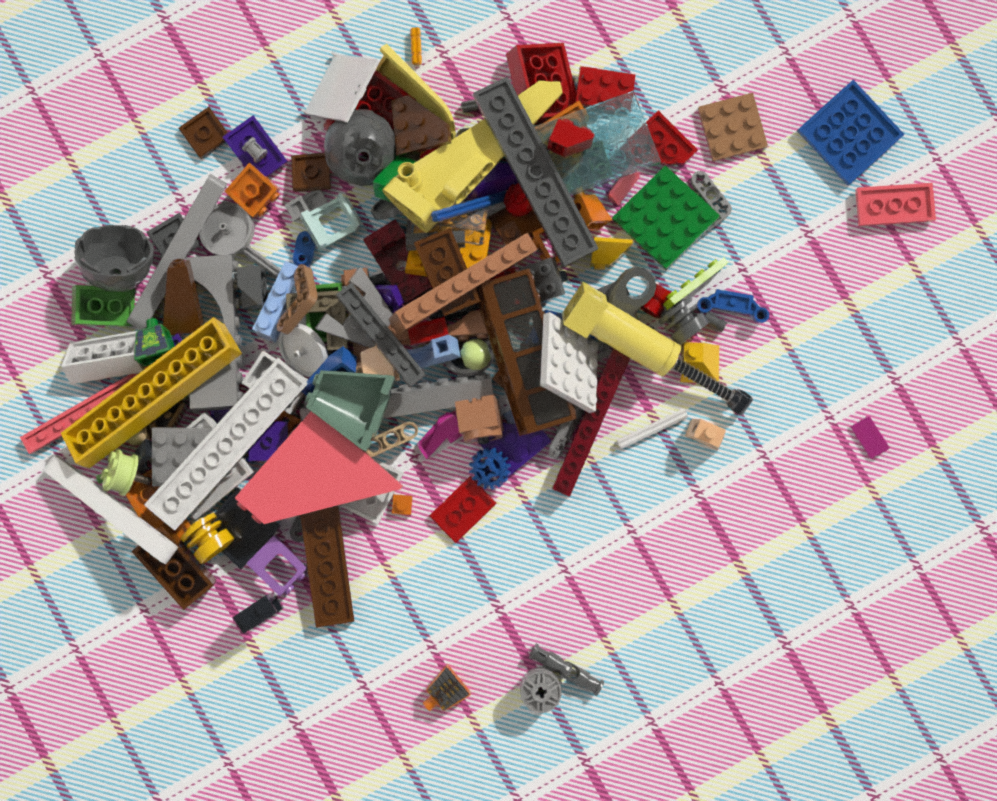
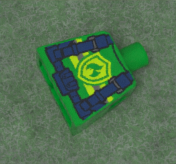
M155 318L147 319V328L136 332L134 359L143 367L150 366L175 347L170 331L162 324H158V320Z

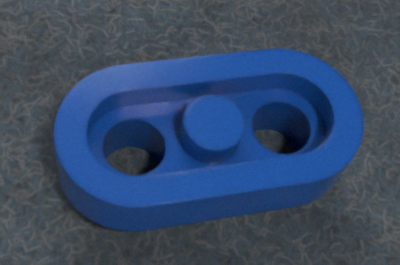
M308 231L299 233L296 239L293 262L297 266L303 264L310 267L313 263L316 245ZM305 237L309 238L308 243H303ZM301 256L306 257L304 262L299 261Z

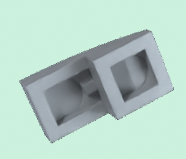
M316 190L304 196H298L286 203L285 207L295 222L300 220L302 212L306 210L310 212L328 203L322 190Z

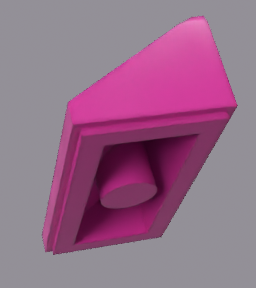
M866 416L850 426L870 459L890 449L870 416Z

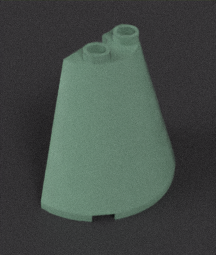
M321 370L313 379L312 385H315L313 393L309 392L306 397V408L359 448L368 451L372 444L370 442L371 438H375L391 397L390 389L394 387L395 377L391 375Z

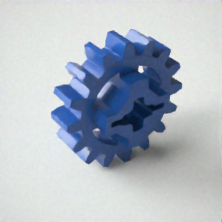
M486 447L483 451L479 450L476 452L477 455L472 456L473 461L469 463V466L473 467V469L469 473H474L475 476L472 480L477 479L478 486L484 484V489L490 486L491 490H494L496 486L499 488L508 481L506 476H509L511 472L507 469L511 464H506L505 461L508 457L503 458L502 451L496 453V448L490 451ZM500 476L498 479L492 480L494 477Z

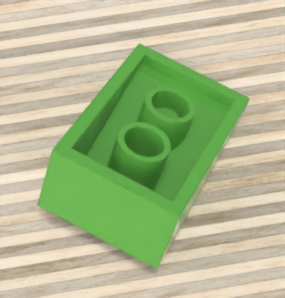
M73 286L71 325L132 326L127 323V320L135 307V288L125 292H108L95 286Z

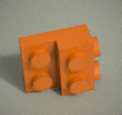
M248 163L224 192L250 216L256 218L257 216L262 217L267 212L266 206L270 201L274 203L279 198L280 194L278 192L281 189L251 163Z

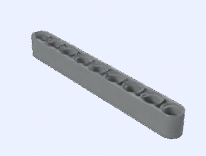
M212 174L208 176L131 312L127 323L140 330L147 328L146 320L154 316L165 296L167 268L170 262L175 259H184L185 261L228 183Z

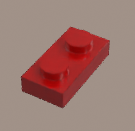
M445 317L418 323L409 329L408 335L411 346L428 343L432 339L449 335Z

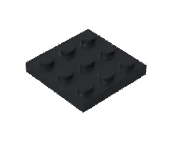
M238 487L215 512L217 518L211 524L220 520L222 524L217 529V532L227 529L234 537V541L221 552L238 568L243 569L246 563L279 530L281 525L276 521L259 524L251 517L253 514L248 509L246 511L241 509L236 504L238 501L235 499L242 490Z

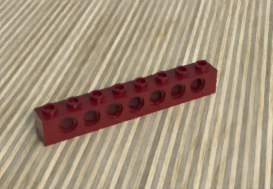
M614 348L597 383L596 411L592 413L585 411L551 488L568 497L571 496L630 360L628 356Z

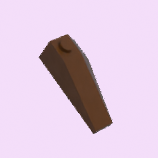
M503 208L488 217L503 246L508 245L526 233L531 237L532 232L542 227L533 209L523 216H514L506 208Z

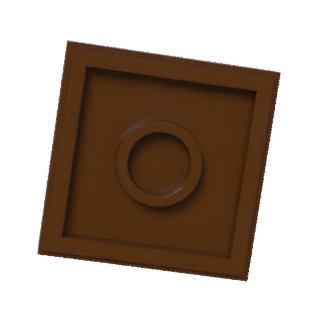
M209 106L178 128L200 159H203L226 143L223 136L228 132Z
M325 152L291 155L293 192L331 189V171L325 160Z

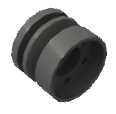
M690 296L669 308L658 321L660 325L667 320L670 322L664 330L668 331L674 327L676 331L670 338L679 345L710 323L703 313L695 316L692 314L697 308L696 304L689 309L686 305L692 301Z

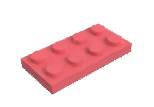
M933 183L858 187L855 189L858 226L933 222L936 220Z

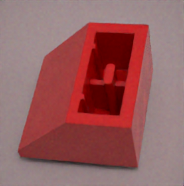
M558 118L549 138L547 150L565 158L589 149L595 134L587 127L582 126L580 128L575 126L571 120H561Z

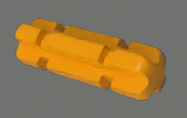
M412 27L410 29L412 37V64L420 65L422 64L421 31L419 27Z

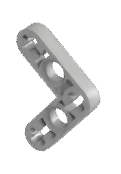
M697 171L690 180L692 187L720 215V218L704 233L706 234L730 215L732 207L704 171ZM697 177H698V178H701V177L704 178V180L702 181V183L704 184V186H706L707 184L710 185V186L706 187L703 192H702L701 189H702L704 186H703L700 182H699V183H696V182H695L696 179H697ZM708 190L716 193L714 200H709L706 197ZM720 199L721 201L718 204L722 208L724 206L727 208L725 211L726 214H724L723 212H718V210L720 209L718 204H716L715 206H713L712 204L716 203V201Z

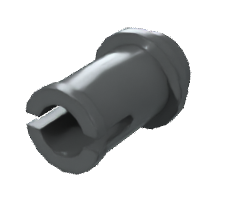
M709 312L705 314L706 318L710 321L707 324L708 326L716 329L717 333L724 330L727 324L724 318L720 319Z

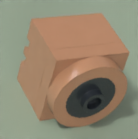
M494 395L483 396L480 398L481 400L472 398L471 402L469 400L455 402L459 433L463 435L464 443L487 444L490 441L503 437L502 431H504L500 402Z

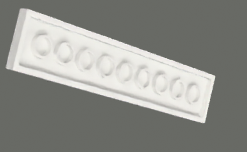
M277 358L144 505L173 530H176L308 383L280 358Z

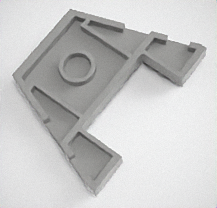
M361 267L357 268L348 282L352 283L364 294V299L385 325L389 327L391 323L388 319L393 313ZM325 314L315 327L318 331L347 339L353 343L368 348L375 347V344L351 315L341 325L330 315Z

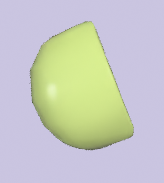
M471 339L461 348V357L467 368L480 370L486 367L491 360L490 349L487 343L481 339Z

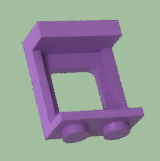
M274 535L246 564L279 596L283 594L287 596L295 588L293 586L297 579L301 581L308 574L306 571L308 568L307 564L305 565L281 542L282 540L277 535ZM277 554H282L297 569V573L285 586L279 585L265 571L267 564Z

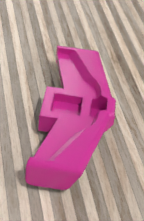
M456 410L450 413L446 412L440 416L438 421L417 443L426 460L446 438L452 444L463 436L459 433Z

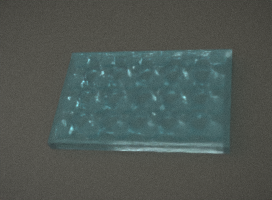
M634 91L559 117L561 120H571L575 126L580 128L582 126L587 127L595 134L589 149L564 158L547 150L549 138L558 118L535 126L542 143L571 196L661 163Z

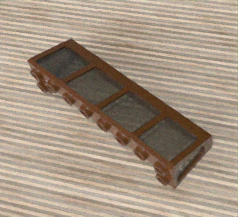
M530 268L484 282L475 288L480 299L478 306L519 436L577 419L575 407L571 402L540 386L543 317L545 312L542 310L540 295L536 291L534 276L531 274Z

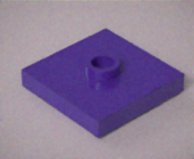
M288 421L273 422L249 448V461H267L288 438Z

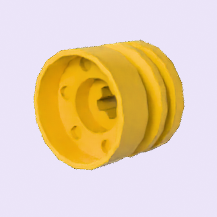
M215 513L197 520L181 536L183 542L192 539L187 544L188 548L196 545L199 546L193 555L200 564L211 560L234 541V537L227 529L217 532V529L222 524L220 520L211 524L217 518Z

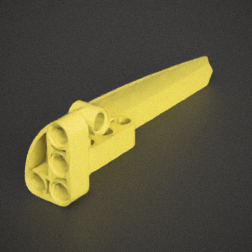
M538 81L518 95L534 125L563 92L560 81ZM485 118L452 139L451 144L438 148L414 164L410 162L402 163L398 168L399 174L382 189L386 197L422 231L428 233L437 223L432 221L431 213L433 211L444 209L454 204H460L504 157Z

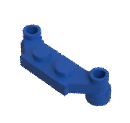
M716 289L714 294L699 299L696 304V309L700 313H707L711 309L750 315L756 323H764L769 319V311L766 308L760 307L753 300V295ZM701 304H704L706 309H702ZM757 314H760L762 316V319H759L757 317Z

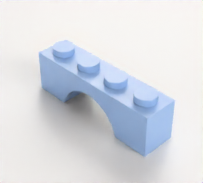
M284 262L252 328L259 337L276 343L280 334L277 331V323L287 307L286 294L297 293L294 281L297 265Z
M451 335L432 339L429 344L423 347L407 350L420 368L461 358L458 340Z

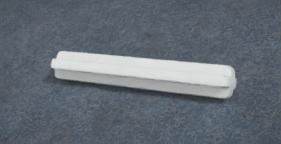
M681 409L618 439L617 444L620 449H623L688 418V414L685 409Z

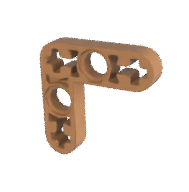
M300 264L294 273L298 297L277 323V331L286 335L296 327L317 300V290L312 269L303 264Z

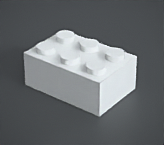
M262 351L242 381V384L250 388L276 358ZM297 373L304 381L308 380L304 376ZM300 392L284 411L294 415L306 395Z

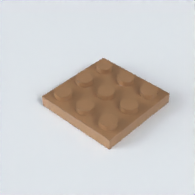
M753 92L698 107L712 162L768 147Z

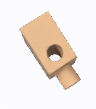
M376 346L360 353L361 362L356 363V373L391 375L395 377V381H400L399 374Z
M692 419L685 437L719 450L726 430L702 419Z

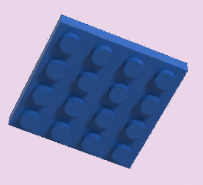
M854 79L797 130L847 186L905 135Z

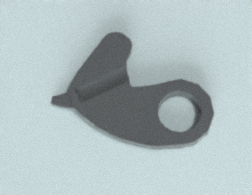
M635 266L626 269L611 287L607 296V302L634 317L635 313L654 296L656 283L653 275L641 267ZM636 276L644 277L647 281L645 291L639 296L628 295L626 292L628 281ZM604 343L602 351L606 353L611 346Z

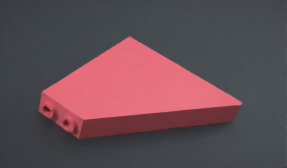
M311 411L237 494L235 499L238 501L236 504L244 511L248 509L253 514L251 517L257 523L267 524L400 490L404 486L366 452Z

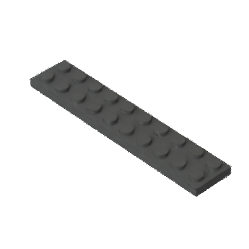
M508 76L474 92L472 96L562 266L565 267L598 250L599 248Z

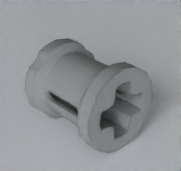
M254 137L249 139L242 147L244 152L247 151L254 158L255 163L260 162L268 153L266 149H263L256 142Z

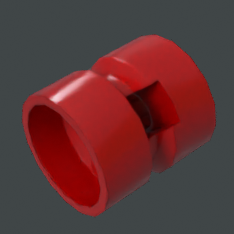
M656 284L654 296L640 309L650 316L659 319L665 310L663 304L668 300L666 296L671 292Z

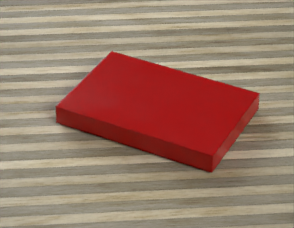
M469 476L429 516L456 544L497 503Z

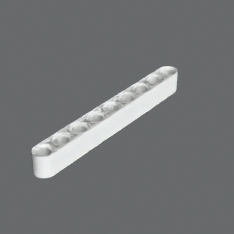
M54 454L43 469L46 474L162 563L167 564L178 549V546L60 456Z

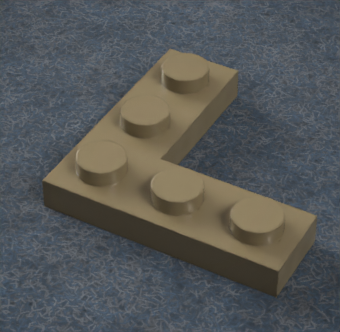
M340 291L317 292V300L307 312H326V314L330 315L341 325L347 319L346 309L336 297V294ZM297 293L286 294L287 309L298 297ZM327 333L328 351L338 350L343 346L348 350L347 339Z

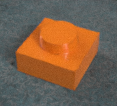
M393 494L392 514L412 515L413 496Z

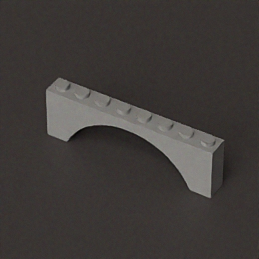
M232 255L187 257L186 260H190L195 283L205 288L215 298L220 307L224 324L237 346H241V336L238 335L241 320L240 316H237V309H240L236 291L239 290V287L234 282V273L237 272V267H239L238 261ZM242 355L190 393L191 410L194 412L229 410L243 396V392H240L243 376L242 373H239V365H242Z

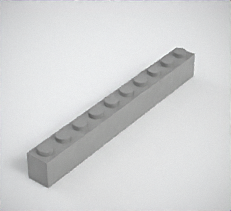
M482 372L470 377L457 376L456 379L452 380L442 378L433 383L428 381L419 382L418 385L411 386L410 388L407 384L399 386V388L390 389L391 397L383 419L453 408L456 401L469 400L471 402L472 398L481 400L480 398L483 396L494 395L490 373ZM305 401L301 403L299 409L302 421L311 412L306 408L307 404Z

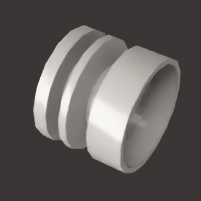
M535 667L527 671L520 682L521 699L529 710L536 713H547L559 704L562 696L561 685L557 676L552 671L544 667ZM538 687L546 690L543 692L544 695L540 696L539 693H535L538 691Z

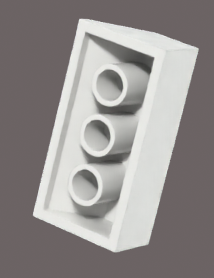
M137 331L70 342L61 366L70 384L142 372L145 367L141 366L134 359Z

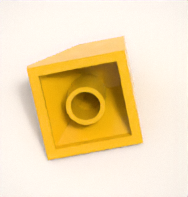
M594 237V241L599 249L591 253L590 267H594L595 270L609 268L629 251L633 240Z
M684 342L681 344L682 361H686L688 365L694 366L695 369L703 371V374H707L712 379L715 378L716 381H719V345L697 342ZM683 374L680 375V382L696 383L691 379L688 380V377H684Z

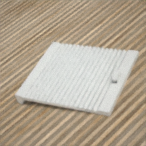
M332 51L331 54L334 57L306 110L302 108L301 111L309 116L348 123L380 61L372 58L339 55Z

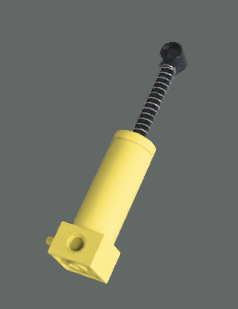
M585 282L581 283L562 312L563 325L587 338L589 334L660 376H665L670 369H674L680 375L683 374L684 377H688V380H693L697 385L700 384L701 387H705V390L708 389L709 392L715 393L722 400L725 399L727 406L739 415H743L754 400L741 389L730 390L727 388L728 386L720 384V381H716L715 378L712 379L711 376L703 374V371H699L694 366L688 365L686 361L678 359L681 345L607 302L605 294Z

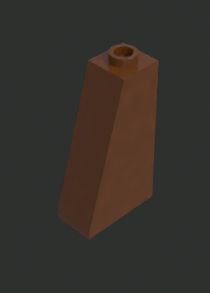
M175 259L170 262L167 268L163 326L170 331L171 335L193 333L204 325L191 263L190 260Z

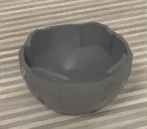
M354 110L348 123L335 121L332 125H329L324 136L325 160L328 167L339 179L350 184L359 186L373 185L375 178L397 156L394 129L385 118L371 110ZM361 152H367L369 158L361 161L358 159V155Z
M105 225L88 229L76 240L74 258L82 273L81 275L89 284L108 292H125L138 286L148 275L153 263L154 247L145 234L135 227L128 225Z

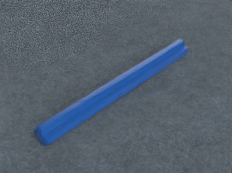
M506 191L433 211L431 213L432 221H442L504 202Z

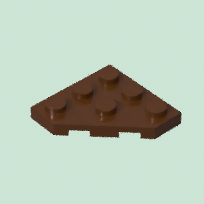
M408 95L391 100L397 156L403 157L452 143L450 125Z

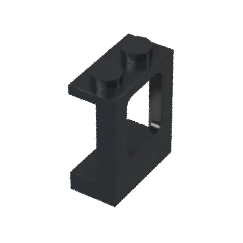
M272 592L232 618L244 634L284 607L276 594Z

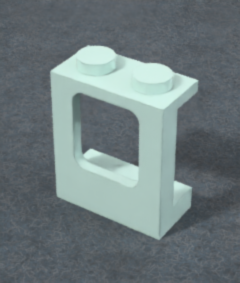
M339 193L336 199L310 212L306 210L301 213L300 219L319 251L359 231L361 220L357 213L352 212L349 199L347 197L344 198L342 193ZM337 208H341L349 220L350 226L333 235H328L319 218Z

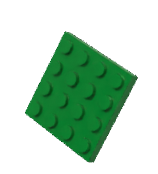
M665 165L612 217V220L657 263L667 270L720 218V215Z

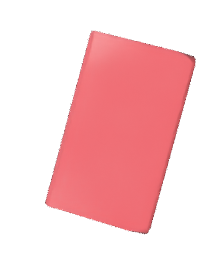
M629 164L607 196L610 201L618 206L640 177L634 165Z

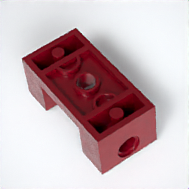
M396 219L363 239L389 283L397 285L404 300V306L432 290L427 276L407 274L405 270H397L396 264L399 261L407 263L409 251L406 249V235Z

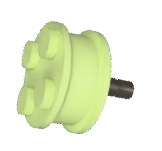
M118 449L115 452H110L107 468L102 470L100 479L103 480L102 487L104 491L111 489L119 492V495L125 496L130 490L133 481L146 485L151 484L152 478L136 474L138 467L137 455H124Z

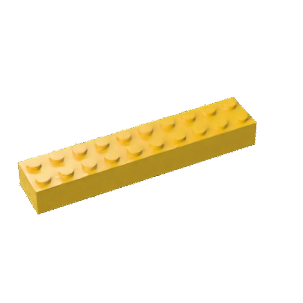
M214 317L61 432L75 463L90 469L110 454L111 451H114L239 357L242 353L226 325Z

